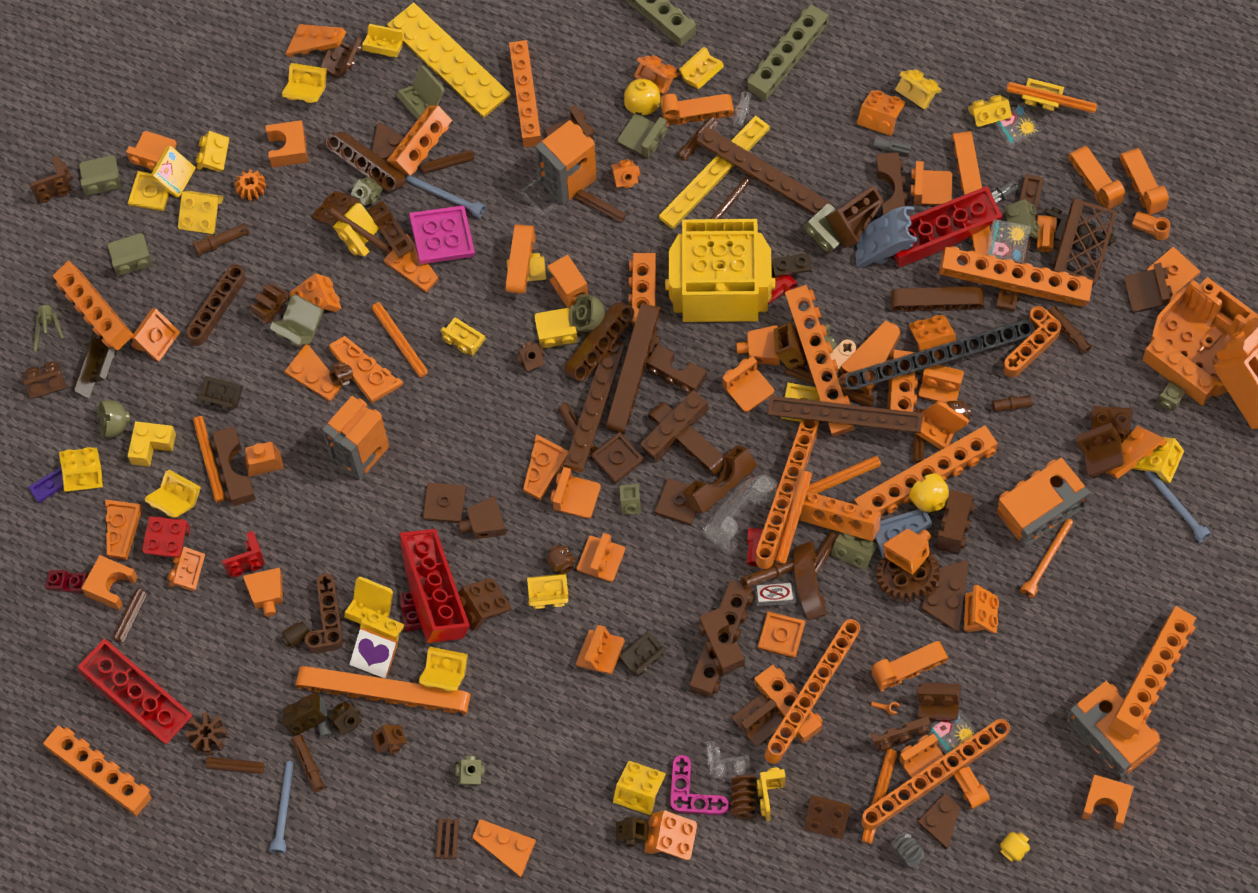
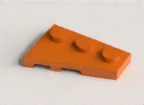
M299 24L286 51L287 57H294L298 53L305 55L309 54L312 50L319 49V51L340 47L346 31L340 27Z

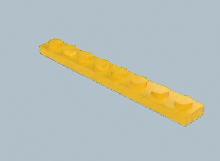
M755 116L732 139V142L749 151L770 130V126ZM716 156L659 215V219L674 229L734 166Z

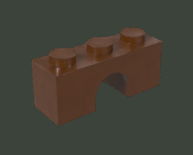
M658 344L646 362L648 372L655 377L661 376L669 385L673 386L675 384L679 386L680 390L685 394L689 395L693 390L698 392L707 378V371L692 362L684 370L673 369L671 364L675 360L674 352Z
M722 608L699 616V624L697 626L701 635L705 634L707 638L705 644L708 651H712L715 656L713 662L716 669H721L722 674L745 666V659L737 642L725 645L718 640L721 634L729 631V624Z

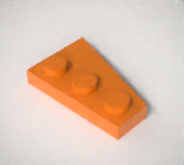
M406 234L415 249L400 259L392 250L383 261L427 293L439 280L438 276L428 263L419 264L416 246L409 235Z
M305 344L284 371L286 375L329 402L334 399L342 388L341 385L337 386L331 381L330 371L308 344Z
M1137 425L1122 443L1125 464L1105 473L1117 479L1134 468L1137 465V461L1144 456L1149 457L1152 455V451L1161 445L1163 447L1167 444L1166 439Z
M536 434L523 488L524 493L541 501L565 463L569 451Z
M105 499V506L107 507V555L109 558L127 560L143 507L141 504Z
M481 819L472 837L473 840L493 854L520 878L536 843L535 839Z

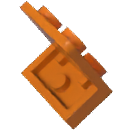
M872 90L861 105L857 125L891 136L897 117L905 106V101L899 97H892L881 91Z
M144 131L136 148L129 146L126 153L130 163L154 170L166 147L171 146L175 149L177 143L173 139Z
M916 161V167L912 168L911 179H915V185H911V196H914V205L938 206L952 200V173L950 171L923 170L924 161Z
M315 273L289 293L290 298L292 295H298L323 310L336 312L342 309L339 297L333 289V282L329 277Z
M936 315L932 318L917 320L909 324V329L917 341L918 351L956 340L955 332L945 315ZM953 345V346H952V352H953V353H956V352H957V349H956V347ZM937 350L934 353L935 358L940 357Z
M753 356L749 359H743L738 364V367L728 370L722 377V387L745 413L750 412L768 399L770 395L774 394V388L757 370V361Z
M937 401L921 412L923 413L921 433L916 434L942 450L949 446L954 433L968 425L969 420L963 414L950 408L946 403Z
M563 467L562 473H558L556 479L557 489L553 490L550 501L553 502L554 510L590 519L601 489L600 484L574 477L570 468Z
M935 734L925 735L918 740V744L913 747L909 745L901 751L902 754H900L899 762L911 778L944 756L937 746L938 739ZM932 771V772H931V775H932L934 778H940V777H941V775H940L939 772H937V771ZM916 782V783H915V785L918 787V789H924V788H925V786H924L923 783H921V782Z
M665 810L652 813L648 821V841H644V852L649 854L663 852L683 860H689L692 854L697 823Z

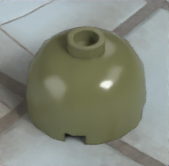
M581 294L575 298L577 300L575 305L570 307L569 321L571 326H576V331L592 332L604 319L605 308L598 298L588 294Z
M99 401L98 418L101 420L102 427H100L102 437L112 438L119 436L125 430L126 423L130 422L129 412H125L124 406L117 401Z

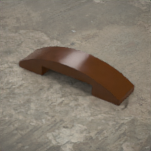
M383 200L367 210L399 259L415 249Z
M813 541L794 547L795 579L799 597L808 620L827 615L824 597L820 595L814 566V561L817 559Z

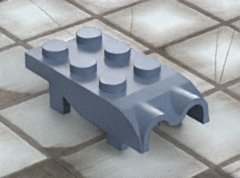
M905 206L893 209L868 224L857 242L858 250L855 254L857 267L864 268L873 262L884 264L888 261V257L913 246V243L917 241V237L911 236L908 232L911 220L907 214L914 211V207Z

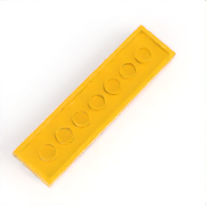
M412 3L387 24L388 28L403 30V42L483 118L511 96L494 77L415 3Z

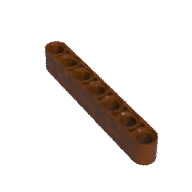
M642 303L608 417L606 425L608 430L626 433L625 428L630 422L659 320L660 307Z

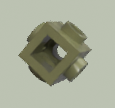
M371 178L358 179L352 187L351 196L357 198L362 205L373 204L378 200L383 188Z
M464 756V760L461 759L459 764L455 765V776H458V785L481 784V777H484V765H481V760H476V756Z

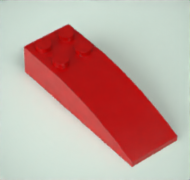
M988 186L910 216L911 226L908 227V232L911 236L917 237V241L913 243L911 248L903 249L893 255L898 267H903L940 252L946 247H951L1002 219L1003 216Z
M436 529L400 532L399 538L406 575L427 643L463 639L470 625Z
M105 638L77 667L78 673L165 745L193 717L187 709Z

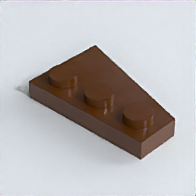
M927 716L904 724L902 729L893 727L887 729L884 735L878 736L877 733L871 734L877 751L881 750L884 752L899 742L900 744L909 742L913 736H923L929 733L932 725Z

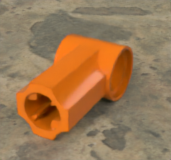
M1138 211L1134 217L1132 227L1153 235L1157 240H1165L1169 236L1170 222L1164 217L1155 218Z
M1038 215L1037 223L1040 230L1038 231L1037 250L1040 252H1052L1057 217Z
M969 766L960 769L954 774V778L963 791L964 799L968 800L971 805L969 806L970 809H974L990 800L985 787L979 784Z

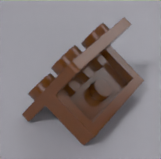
M47 362L41 368L36 366L30 367L23 373V383L26 386L30 399L67 388L60 362Z
M1094 406L1090 414L1091 430L1112 423L1120 435L1121 443H1123L1130 434L1132 409Z
M921 683V687L918 686L917 691L919 699L918 718L921 719L928 716L929 720H958L961 685L952 683Z
M763 694L757 696L732 716V720L756 747L770 738L784 719L777 711V703L773 699L768 701Z
M812 795L804 829L843 839L851 807L849 804Z

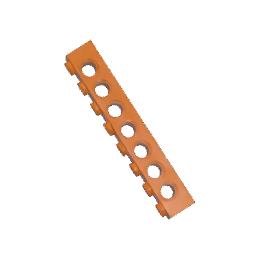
M953 246L944 249L938 273L944 276L1083 307L1090 301L1093 280H1089L1085 276H1071L1067 272H1054L1045 267L1036 268L1028 263L1019 264L1011 259H997L993 255L984 256L975 251H962ZM957 260L962 261L965 265H959ZM978 264L982 266L983 270L977 269L975 265ZM994 269L1000 270L1001 274H997ZM1012 273L1018 274L1019 278H1015ZM1030 277L1036 278L1038 282H1033ZM1049 281L1054 282L1056 287L1051 286ZM1067 285L1072 286L1074 291L1069 290Z
M807 285L786 291L785 294L820 400L851 405L848 395H843L842 388L839 385L840 378L836 374L839 368L836 359H831L830 353H833L830 342L826 343L824 336L827 335L824 324L820 325L818 318H821L818 307L814 308L812 301L816 299L813 290H808ZM802 304L809 305L806 311L799 310ZM808 321L815 322L814 327L811 329H807L805 324ZM813 339L821 340L818 346L811 345ZM820 356L827 358L823 364H818L817 359ZM825 374L833 376L829 382L822 380ZM831 392H837L838 397L831 400L828 398ZM828 423L833 437L855 430L853 425Z
M984 425L854 499V505L879 511L881 515L887 512L891 514L898 509L899 505L903 503L906 505L912 502V499L909 497L911 488H908L906 484H915L918 480L922 482L925 480L922 475L933 473L939 474L946 482L948 477L960 475L964 468L976 466L983 457L990 458L996 453L998 443ZM976 446L979 447L980 450L974 451L971 449V447ZM955 456H962L964 459L957 460ZM945 465L948 468L943 470L940 469L938 466ZM897 493L899 496L891 497L889 494ZM880 502L882 506L876 507L873 503Z
M1177 606L1174 607L1109 726L1111 729L1128 739H1131L1135 733L1137 735L1140 733L1144 726L1141 723L1142 720L1146 721L1152 711L1149 709L1150 705L1154 706L1159 698L1156 693L1158 691L1161 692L1166 684L1164 678H1169L1174 669L1171 667L1172 663H1177L1181 656L1179 650L1183 651L1189 641L1186 637H1190L1196 628L1193 625L1196 617Z

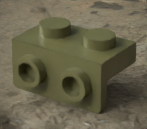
M1023 199L1005 206L1008 227L1013 230V227H1019L1024 233V239L1030 236L1035 239L1039 238L1038 231L1040 228L1035 219L1036 209L1033 204Z
M841 532L834 543L831 555L858 568L867 570L878 545L873 541Z

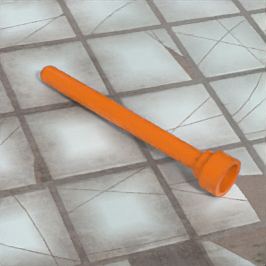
M1068 518L1065 520L1031 580L1022 585L1020 589L1022 594L1025 595L1028 592L1030 593L1028 597L1034 598L1038 591L1037 583L1072 526V519Z

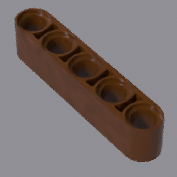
M337 132L326 138V145L331 151L367 177L375 180L385 190L392 191L404 186L405 176L399 170L346 132Z
M233 264L226 270L187 328V335L192 345L200 346L206 341L245 283L246 276L242 266ZM204 319H210L208 322H203ZM196 333L200 334L197 337H193V335Z
M981 287L900 288L891 291V310L893 312H896V310H903V312H915V310L934 311V309L953 311V309L972 310V308L982 310L984 308L983 288Z
M616 302L609 308L602 322L592 330L565 365L564 371L568 377L583 381L589 376L633 319L635 314L633 307Z
M661 402L648 414V417L659 425L673 410L666 403ZM690 425L683 429L675 438L674 442L678 446L681 445L689 456L696 458L699 461L698 464L705 470L708 469L712 473L711 476H716L723 469V455Z

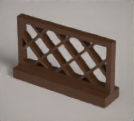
M1077 198L1072 199L1052 271L1067 272L1069 275L1076 277H1086L1082 269L1092 265L1095 270L1094 277H1087V279L1093 280L1092 283H1097L1117 211ZM1083 206L1090 207L1094 213L1093 216L1086 220L1082 214ZM1103 212L1111 213L1110 222L1103 225L1098 215ZM1096 217L1101 227L1091 231L1087 221ZM1084 223L1089 233L1080 238L1077 233V227ZM1103 229L1105 239L1098 243L1093 233ZM1091 235L1095 245L1086 249L1082 239ZM1079 241L1084 251L1075 256L1071 248L1074 243ZM1097 246L1100 256L1093 261L1088 251ZM1085 253L1090 263L1081 267L1076 258ZM1074 259L1078 270L1074 272L1065 271L1067 263Z

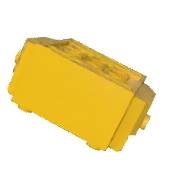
M757 219L682 220V234H678L669 250V279H665V290H669V299L673 303V311L675 313H683V322L758 321V312H766L768 310L771 290L775 289V278L771 277V248L762 233H758Z

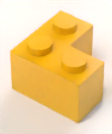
M135 421L128 453L131 465L150 467L154 449L173 451L176 437L173 426Z

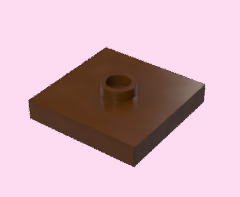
M621 432L617 433L591 454V458L615 484L645 461V458Z
M668 478L655 514L692 526L697 511L692 510L683 494V491L690 485Z
M428 483L423 520L461 522L466 485Z

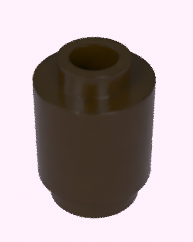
M303 621L297 622L282 632L281 640L286 647L290 646L293 649L305 641V637L310 630Z

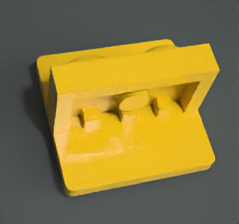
M916 69L902 71L900 73L902 78L895 88L897 92L923 109H926L935 94L940 93L942 90L938 87L939 84L932 79L927 80L923 77L924 74Z

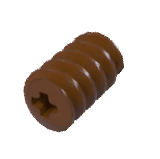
M739 775L731 779L733 784L731 787L733 792L731 799L733 801L730 803L732 807L730 814L733 817L740 819L756 817L750 814V812L756 810L755 807L750 806V804L756 803L755 799L750 798V796L756 795L755 791H751L752 788L757 787L756 784L751 783V781L757 779L756 776Z

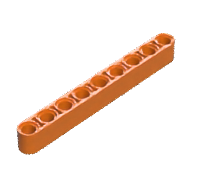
M971 131L952 133V142L955 143V158L958 159V174L961 175V190L964 191L965 195L982 188ZM990 226L970 236V239L973 240V251L984 256L990 255V250H992V237ZM976 264L977 269L983 270L982 266Z
M801 420L756 550V564L762 569L770 568L774 562L800 473L806 469L817 437L818 421ZM762 555H767V556H769V557L763 558V557H761V556H762Z
M849 619L843 623L769 741L764 753V757L769 763L776 764L783 758L852 647L860 631V625L857 621ZM800 704L806 705L807 708L802 707ZM790 719H795L798 723H794ZM781 734L787 735L788 738L782 737ZM771 749H775L779 753H774Z
M307 666L299 667L295 684L296 688H307L308 691H326L327 694L333 695L346 694V697H365L366 700H384L385 703L391 704L403 703L404 706L410 707L423 706L424 709H442L443 712H461L462 715L467 714L471 696L470 693L461 690L445 691L443 688H429L423 684Z
M1003 719L994 721L867 808L861 819L862 826L866 830L878 828L952 777L960 769L968 766L1003 742L1010 731L1009 723ZM1001 727L1005 733L999 734L995 731V728ZM985 738L989 744L983 745L979 739ZM969 749L973 755L967 756L963 753V750ZM953 760L956 762L957 766L950 767L947 764V761ZM937 771L940 773L941 777L934 778L931 775V772ZM921 782L925 788L918 789L915 787V783ZM905 793L909 799L901 800L898 795ZM888 804L892 807V811L887 812L883 810L882 806ZM872 815L876 818V822L870 823L866 820V817Z

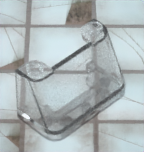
M764 474L743 479L703 528L704 537L728 555H731L736 549L732 541L738 531L735 519L749 502L757 507L763 503L772 505L777 492V481Z

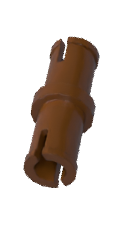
M1031 395L1021 397L1009 396L1007 399L992 400L994 412L1003 410L1015 411L1017 408L1032 407Z

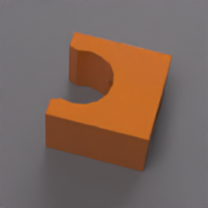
M302 120L265 125L269 141L280 140L285 142L284 147L268 152L271 167L308 163L305 130Z
M568 255L548 265V270L553 276L549 281L567 308L575 305L577 301L575 298L577 296L588 294L587 282Z
M99 555L81 589L86 597L120 611L123 604L116 594L110 593L111 586L118 580H127L130 583H135L138 577L134 569Z
M1094 775L1082 819L1089 820L1093 813V808L1097 805L1105 804L1112 807L1115 811L1114 828L1121 830L1134 786Z

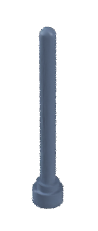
M407 175L405 177V181L459 206L464 205L477 218H481L480 212L484 213L486 205L480 202L471 203L413 176Z
M1145 471L1148 478L1194 530L1195 539L1199 543L1203 541V537L1207 539L1211 535L1208 528L1200 526L1154 472Z
M287 761L285 764L276 837L270 843L269 851L275 854L276 850H280V854L286 853V844L283 838L294 765L292 761Z

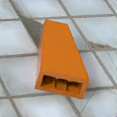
M886 320L841 365L840 373L843 375L888 361L900 339L901 331L898 326ZM868 371L865 373L867 381L870 380V373ZM849 376L848 380L853 383V379ZM877 383L859 389L865 394L871 395Z

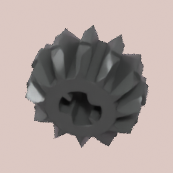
M906 832L899 834L891 842L894 852L909 867L917 865L924 858L922 848Z

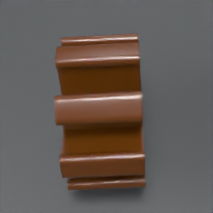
M272 282L270 286L265 284L262 294L257 293L255 296L258 301L251 304L250 309L253 311L251 314L266 324L269 321L272 323L275 320L276 313H281L283 310L281 306L287 303L288 297L286 295L288 293Z
M202 713L203 724L200 725L196 722L195 718H192L189 723L192 729L197 731L186 730V737L189 742L195 740L190 745L196 753H199V750L204 745L203 751L206 756H212L211 744L216 745L221 751L225 746L222 740L217 738H228V732L219 716L216 715L215 719L210 723L211 718L209 714ZM209 731L210 733L208 734V737H204V735H206V732Z

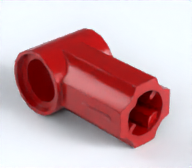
M791 275L774 277L775 289L771 290V299L768 305L785 294L786 291L797 287L798 283Z
M749 527L747 565L758 567L756 564V550L763 532L761 528Z

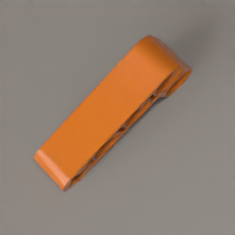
M666 94L660 99L662 117L666 120L667 127L670 124L681 125L687 124L689 121H705V119L710 117L718 119L734 115L732 98L729 94L678 101L675 94Z
M1084 145L1068 154L1069 161L1078 174L1083 176L1087 187L1095 193L1094 197L1099 204L1112 209L1123 203L1125 190L1119 180L1111 181L1087 146Z
M1135 148L1121 153L1120 161L1128 177H1131L1133 181L1132 186L1135 192H1138L1139 200L1143 208H1146L1148 212L1147 215L1166 210L1169 201L1167 190L1163 185L1158 187L1140 149Z
M519 224L514 226L506 279V292L525 294L531 253L532 250L534 251L533 242L536 239L534 226Z
M1036 306L1031 309L1029 321L1033 324L1036 331L1005 359L1003 371L1006 376L1011 378L1018 376L1059 337L1060 322L1043 307ZM1034 316H1039V317H1041L1042 319H1041V320H1037V319L1034 318ZM1053 328L1055 332H1050L1048 329ZM1039 340L1042 344H1037L1034 341ZM1025 352L1028 353L1030 356H1023L1021 353Z
M936 641L890 663L888 659L877 662L872 666L871 674L878 688L883 692L885 688L889 686L892 688L902 683V680L906 678L911 679L920 675L919 672L928 671L946 663L949 658L940 641Z

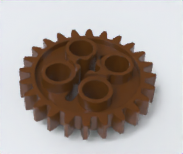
M930 553L913 575L885 557L884 560H879L880 566L876 567L879 587H881L882 592L887 593V597L893 595L895 601L899 597H901L902 602L906 598H909V601L912 602L913 597L920 600L919 595L921 594L927 597L926 591L933 592L932 586H937V580L940 579L938 560L935 559L934 554Z

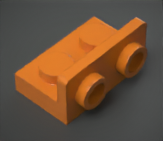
M183 547L181 556L173 558L175 565L168 575V580H170L169 587L176 585L190 591L196 590L205 554Z

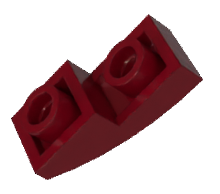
M49 570L45 589L84 594L81 588L89 574L69 573L66 570Z
M411 591L399 593L405 632L421 630L422 627Z

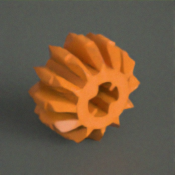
M250 169L248 173L242 171V176H237L234 186L237 195H241L243 200L248 196V200L251 202L252 197L255 196L258 200V194L264 195L263 189H266L265 178L258 171L253 173Z

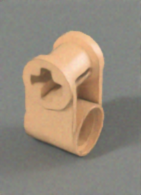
M851 340L842 341L833 350V353H830L831 359H836L839 368L836 371L837 376L841 371V365L856 351V345ZM826 357L823 359L822 364L826 362Z

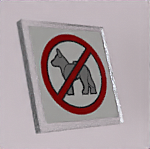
M793 582L754 585L757 606L769 605L770 609H772V605H779V609H781L782 604L796 603Z

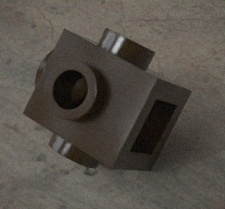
M346 701L336 705L334 710L327 715L337 731L343 736L349 731L356 729L358 724L362 722L359 717V709L354 704L350 705Z
M629 816L625 817L622 821L616 822V842L623 843L626 847H635L638 843L648 841L647 821Z

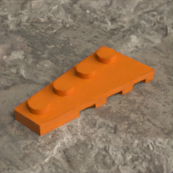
M346 336L329 345L330 351L341 364L345 362L346 365L352 368V379L371 404L403 385V381L399 378L396 379L389 370L382 368L372 357H368L360 347Z

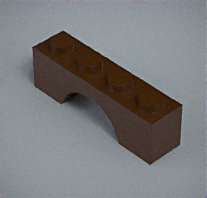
M899 153L876 154L877 178L888 182L894 191L893 196L888 201L882 203L881 213L883 216L893 209L905 207L907 193L903 192L905 176H901L903 160L899 159Z
M693 390L640 443L642 450L651 459L658 462L670 450L673 441L679 433L688 425L697 423L709 411L707 401Z
M235 426L212 432L214 439L211 440L213 450H217L219 454L216 457L217 465L223 469V473L220 474L223 485L227 484L228 490L225 491L227 501H232L233 506L256 500L249 477L238 475L231 469L234 456L242 450Z
M736 445L723 456V471L715 482L707 484L696 480L683 491L692 510L701 513L709 511L713 504L724 498L728 491L735 488L744 477L752 473L757 464L748 448Z

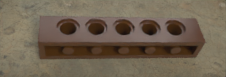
M730 580L720 608H722L726 619H731L735 623L729 625L728 632L719 636V638L726 637L728 639L727 642L722 644L730 645L734 643V640H739L741 634L740 624L746 622L748 612H746L747 606H752L754 601L753 587L745 589L741 583ZM734 602H739L741 606L739 608H735L732 606V604ZM705 644L689 686L690 691L712 698L714 693L718 694L721 682L718 681L720 676H725V674H722L721 669H716L711 658L714 654L712 651H708ZM707 672H712L715 674L712 678H707L704 676V674Z

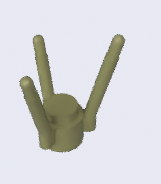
M42 305L37 309L34 352L37 351L40 324H43V333L46 334L47 324H50L53 320L60 338H64L57 320V313H53L52 307L49 305Z

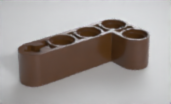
M321 574L317 579V589L323 629L311 631L306 635L305 643L311 653L338 650L344 644L336 585L330 574ZM326 582H328L329 592H326L324 587ZM329 600L334 601L330 606L324 605ZM331 618L336 619V621L333 624L327 623V621ZM334 636L339 637L336 642L329 641ZM313 640H319L317 645H310Z

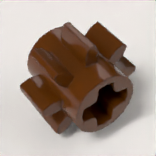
M345 362L333 364L334 369H331L329 372L331 381L337 386L349 384V379L353 377L352 368L346 365Z

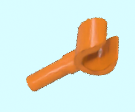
M876 702L871 703L872 707L886 710L892 716L897 715L898 712L892 711L891 707H900L897 702H892L890 705Z

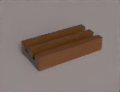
M439 818L436 859H457L459 819ZM443 824H446L444 854H441ZM451 824H454L452 855H449Z

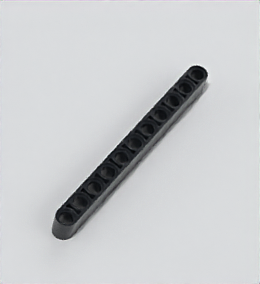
M1028 320L1018 321L841 375L839 385L844 390L865 387L1029 337L1034 331V326ZM1021 325H1023L1025 328L1024 333H1021L1020 331ZM1004 330H1006L1008 333L1007 339H1005L1003 336ZM987 335H989L991 338L990 344H988L986 341ZM970 340L974 343L973 349L969 347ZM953 345H954V346L956 347V349H957L956 354H953V352H952V346H953ZM936 350L940 355L938 360L934 356ZM918 356L922 358L921 365H919L917 362ZM901 361L905 363L904 370L900 368ZM884 366L888 369L886 376L882 372ZM866 371L870 373L869 381L865 378ZM849 376L853 379L852 386L847 383Z

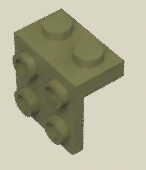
M421 66L418 69L413 85L399 90L396 96L418 120L428 106L439 105L444 88L425 66Z
M635 114L619 136L618 143L648 159L652 152H655L658 143L665 137L668 131L666 120L660 117L654 123Z
M110 155L79 164L82 177L80 179L86 196L122 188L115 156Z
M826 204L803 226L807 234L828 254L841 243L825 217L835 210L831 204Z
M142 233L108 244L112 258L111 261L117 277L153 266Z
M292 295L282 321L272 322L270 329L275 331L277 336L290 339V342L296 346L310 344L321 319L323 309L298 295Z

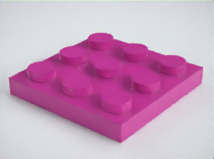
M464 205L409 213L419 264L475 257Z

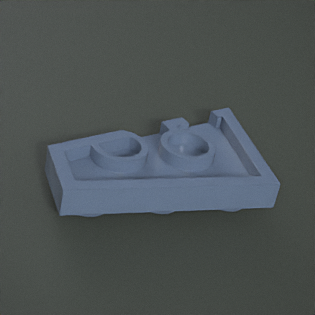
M918 509L880 521V530L875 537V541L882 557H885L883 547L885 542L906 529L919 534L922 530L932 527L931 519L927 512Z

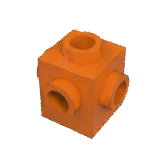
M621 160L618 164L611 165L617 188L622 186L629 188L638 183L637 177L640 176L639 166H635L633 160Z

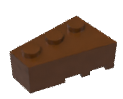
M875 185L859 192L825 216L844 248L859 241L860 235L866 230L870 219L875 216L884 201Z
M950 490L941 529L938 534L936 549L959 554L960 548L964 549L967 539L963 537L964 532H969L971 524L968 516L969 513L973 514L976 504L972 502L973 495Z

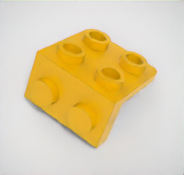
M291 63L289 66V82L284 88L282 96L289 100L299 99L307 103L317 102L326 87L327 68Z
M1028 78L1026 85L1061 95L1064 90L1062 86ZM1022 95V99L1025 100L1027 105L1036 107V104H1041L1043 109L1054 111V108L1059 109V103Z
M356 203L344 215L372 235L379 230L374 220L360 203ZM338 221L333 226L340 239L346 243L352 254L365 257L370 252L365 246L368 240L356 233L349 224Z
M570 308L535 314L539 344L542 348L578 342L576 326H571L569 321Z
M168 470L164 474L161 487L147 495L145 502L149 503L153 508L160 509L170 517H178L195 506L201 487Z
M566 574L527 577L529 606H533L534 609L545 608L547 604H553V607L565 606V603L568 602Z
M358 577L355 582L353 601L345 611L344 618L361 624L369 610L389 618L393 591L386 586Z
M429 647L426 668L419 678V683L429 688L438 687L443 688L445 691H456L465 677L468 654Z
M770 768L767 770L768 772H761L760 779L757 780L758 797H762L760 799L761 816H765L766 821H770L771 813L767 790L785 787L784 769Z

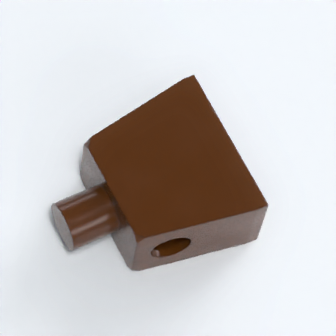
M789 322L774 328L775 352L788 369L805 367L807 364L805 352L800 337L792 323Z
M495 496L468 508L467 514L469 519L458 522L461 533L473 530L475 539L506 535Z

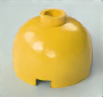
M636 79L627 86L624 93V105L631 113L636 114L638 112L642 113V115H648L658 109L660 91L651 80Z
M933 473L924 476L926 479L922 482L918 480L911 488L909 494L913 504L924 512H934L942 509L949 497L948 485L939 474Z

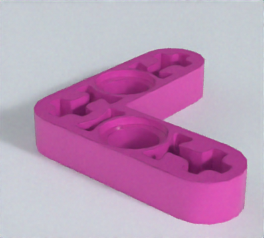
M677 756L673 761L671 808L673 811L686 814H725L728 811L729 803L724 796L689 794L691 761L687 756ZM681 760L688 764V766H684L683 771L684 774H688L687 776L680 774V767L676 765L680 764ZM678 780L686 781L687 785L683 789H678L675 786ZM682 799L683 803H688V799H692L691 809H688L687 804L677 808V804H674V802ZM697 800H703L706 805L703 809L699 810L694 807V803ZM708 800H712L711 804H718V801H722V804L726 806L722 807L721 810H718L717 806H711V810H708Z

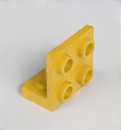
M194 191L182 192L178 228L214 234L218 204H222L223 196Z
M1163 437L1166 439L1167 444L1163 447L1160 445L1152 451V455L1149 457L1144 456L1137 461V465L1132 469L1156 472L1163 482L1171 483L1184 450L1175 438Z
M87 447L59 452L64 492L103 487L97 448Z
M628 761L616 785L613 803L651 815L656 795L666 773Z

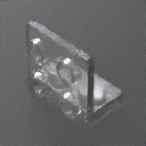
M714 741L706 742V756L710 776L714 775L715 778L725 777L726 773L732 772L735 775H741L746 773V770H749V755L720 759L719 746L715 747Z

